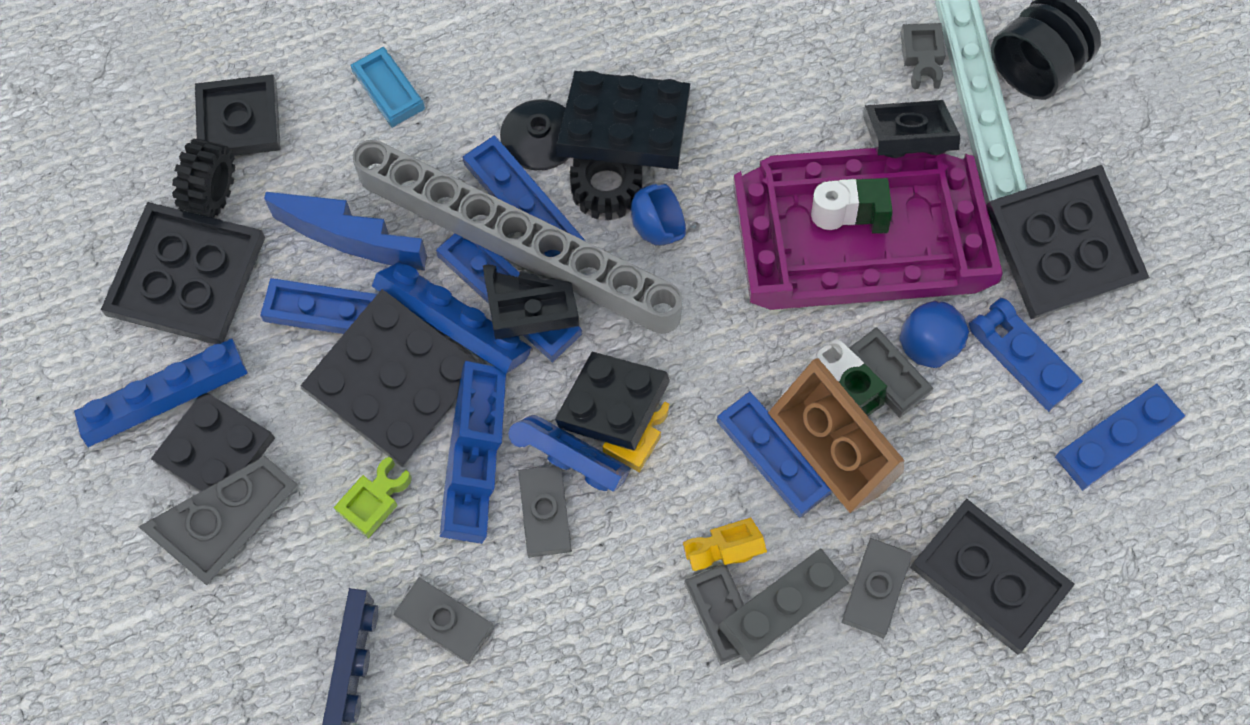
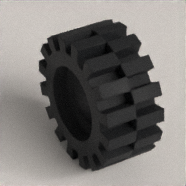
M194 138L191 140V143H187L184 146L185 152H181L179 155L181 162L180 165L176 164L174 171L177 172V177L173 178L172 186H176V189L172 192L173 198H176L174 203L176 207H179L178 209L213 218L221 213L220 208L224 209L227 204L225 198L230 197L231 191L229 187L230 184L234 183L232 173L235 172V164L232 163L235 157L231 153L232 149L226 145Z
M573 159V166H570L571 194L573 195L574 203L576 205L580 203V211L586 214L591 210V216L595 219H599L600 213H605V220H612L613 212H617L619 218L625 216L626 207L631 211L634 195L642 189V166ZM613 171L620 175L622 182L614 190L601 191L593 187L591 179L598 172Z

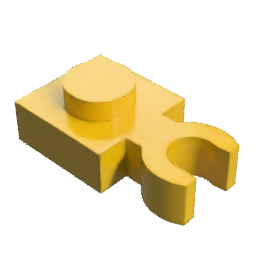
M664 402L660 410L654 412L635 451L605 442L602 446L603 453L640 473L661 438V432L653 428V426L659 425L666 420L669 413V403Z
M751 517L711 529V537H696L683 542L686 559L690 560L693 571L705 569L718 560H722L724 565L744 563L756 555L767 552L764 537Z

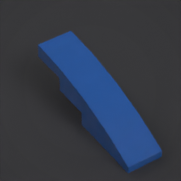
M273 192L265 193L264 200L273 218L312 240L343 253L381 264L394 265L400 262L417 270L425 271L427 254L422 238L389 235L384 219L352 216L347 200Z
M465 361L463 364L443 495L439 536L442 538L482 544L487 538L489 497L495 488L497 450L502 444L506 373L495 366Z

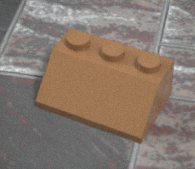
M819 358L810 362L768 412L849 513L880 497L904 473L905 460Z

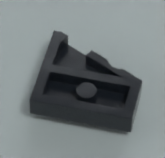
M483 265L495 340L579 326V316L571 282L553 278L548 280L541 279L537 275L521 271L519 276L515 277L497 273L496 266Z

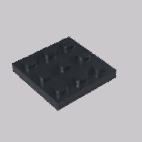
M574 71L557 140V156L678 170L691 83L678 82L673 79L639 78L635 75L621 76L602 74L596 71Z
M1102 165L989 201L986 204L989 218L1030 319L1144 282L1150 278Z
M147 202L100 310L107 317L212 344H221L226 338L265 236L262 230Z
M381 289L300 386L301 390L403 467L456 402L464 362H478L385 290Z

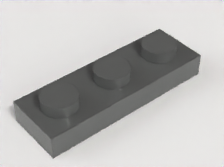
M820 548L724 619L718 627L747 663L841 591L849 582Z

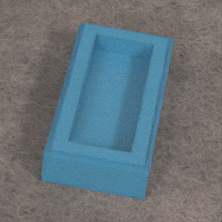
M384 46L350 65L353 74L392 128L425 109L423 100Z

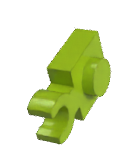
M390 457L380 462L377 468V477L373 482L362 475L333 507L336 513L368 539L398 506L396 501L390 496L393 493L405 490L412 480L407 470L397 479L387 478L388 473L395 466L393 459Z

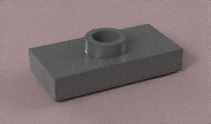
M877 327L849 347L887 385L885 403L899 418L932 393L934 388Z
M554 465L518 470L528 558L572 552L562 468Z
M870 538L841 623L884 639L913 553Z
M722 564L684 581L720 666L740 658L741 655L718 625L744 605L727 565Z
M420 577L393 614L397 619L467 664L471 663L494 628L493 623Z

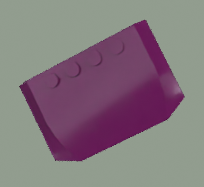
M875 148L773 155L760 161L758 168L743 176L741 171L734 174L733 187L749 298L752 304L769 310L976 294L1000 283L1003 272L975 158L972 155L965 154L964 159L945 153L930 155L923 152L909 153L899 158H890L884 155L878 156ZM888 178L893 210L888 233L872 234L871 224L843 225L838 229L827 230L818 227L813 222L811 212L814 191L823 182Z

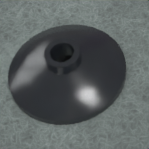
M537 99L516 106L505 117L500 130L501 143L523 168L548 170L563 164L569 159L568 157L557 156V140L565 107L554 101ZM535 126H545V128L540 131L532 129Z

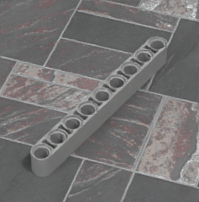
M366 140L354 149L352 154L353 163L362 186L368 191L546 279L553 278L571 282L574 293L653 332L660 334L669 333L679 325L682 314V294L672 283L381 141ZM377 163L381 164L380 166H378V167H376V168H372V169H369V168H368V167H369L370 165H372V164H377ZM406 181H416L414 184L410 186L402 185ZM441 198H452L447 203H436ZM477 215L488 216L486 219L482 221L471 220L473 217ZM513 232H520L524 234L522 237L518 239H510L507 237L509 234ZM548 250H558L561 252L555 257L543 255ZM587 267L598 270L595 274L587 276L579 272ZM623 285L632 286L635 289L629 294H622L616 291L618 287ZM665 303L673 309L661 313L653 309V307L657 304Z

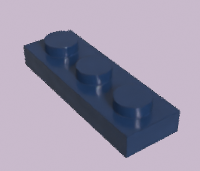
M349 588L322 725H350L351 723H357L359 719L361 695H356L359 677L367 675L370 662V650L365 649L368 632L375 631L378 620V605H373L374 600L367 590Z

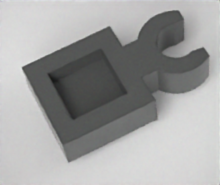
M942 23L903 24L900 32L904 66H915L911 77L913 89H919L921 76L931 77L934 89H939L943 78V70L940 65H943L946 57Z

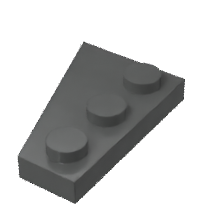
M264 456L138 527L205 585H208L298 484Z

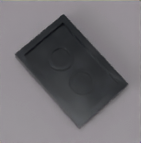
M967 498L910 566L912 570L1017 655L1024 650L1075 585Z

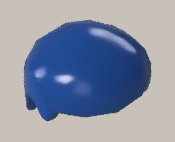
M652 184L635 193L631 203V219L633 227L643 240L655 246H664L685 237L686 224L677 197L667 184Z
M931 301L918 306L910 313L902 325L899 340L905 354L916 364L939 368L957 357L962 349L966 347L969 329L964 316L953 305L943 301Z

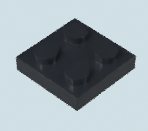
M273 74L195 83L197 139L226 145L232 149L231 153L234 156L281 150L277 82Z
M944 100L865 105L864 121L878 156L884 155L890 158H899L905 154L923 152L930 155H940L946 151L960 149V133Z
M592 351L558 412L555 421L558 427L563 430L635 451L670 383L668 373Z
M205 393L195 400L151 457V460L195 490L202 492L259 460L275 437L269 430L211 394Z

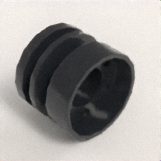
M1033 0L1030 6L1020 13L1018 18L1011 21L994 37L991 44L992 59L998 72L1018 92L1032 99L1046 100L1059 92L1071 80L1074 73L1080 71L1086 62L1097 55L1101 47V35L1094 18L1076 0Z

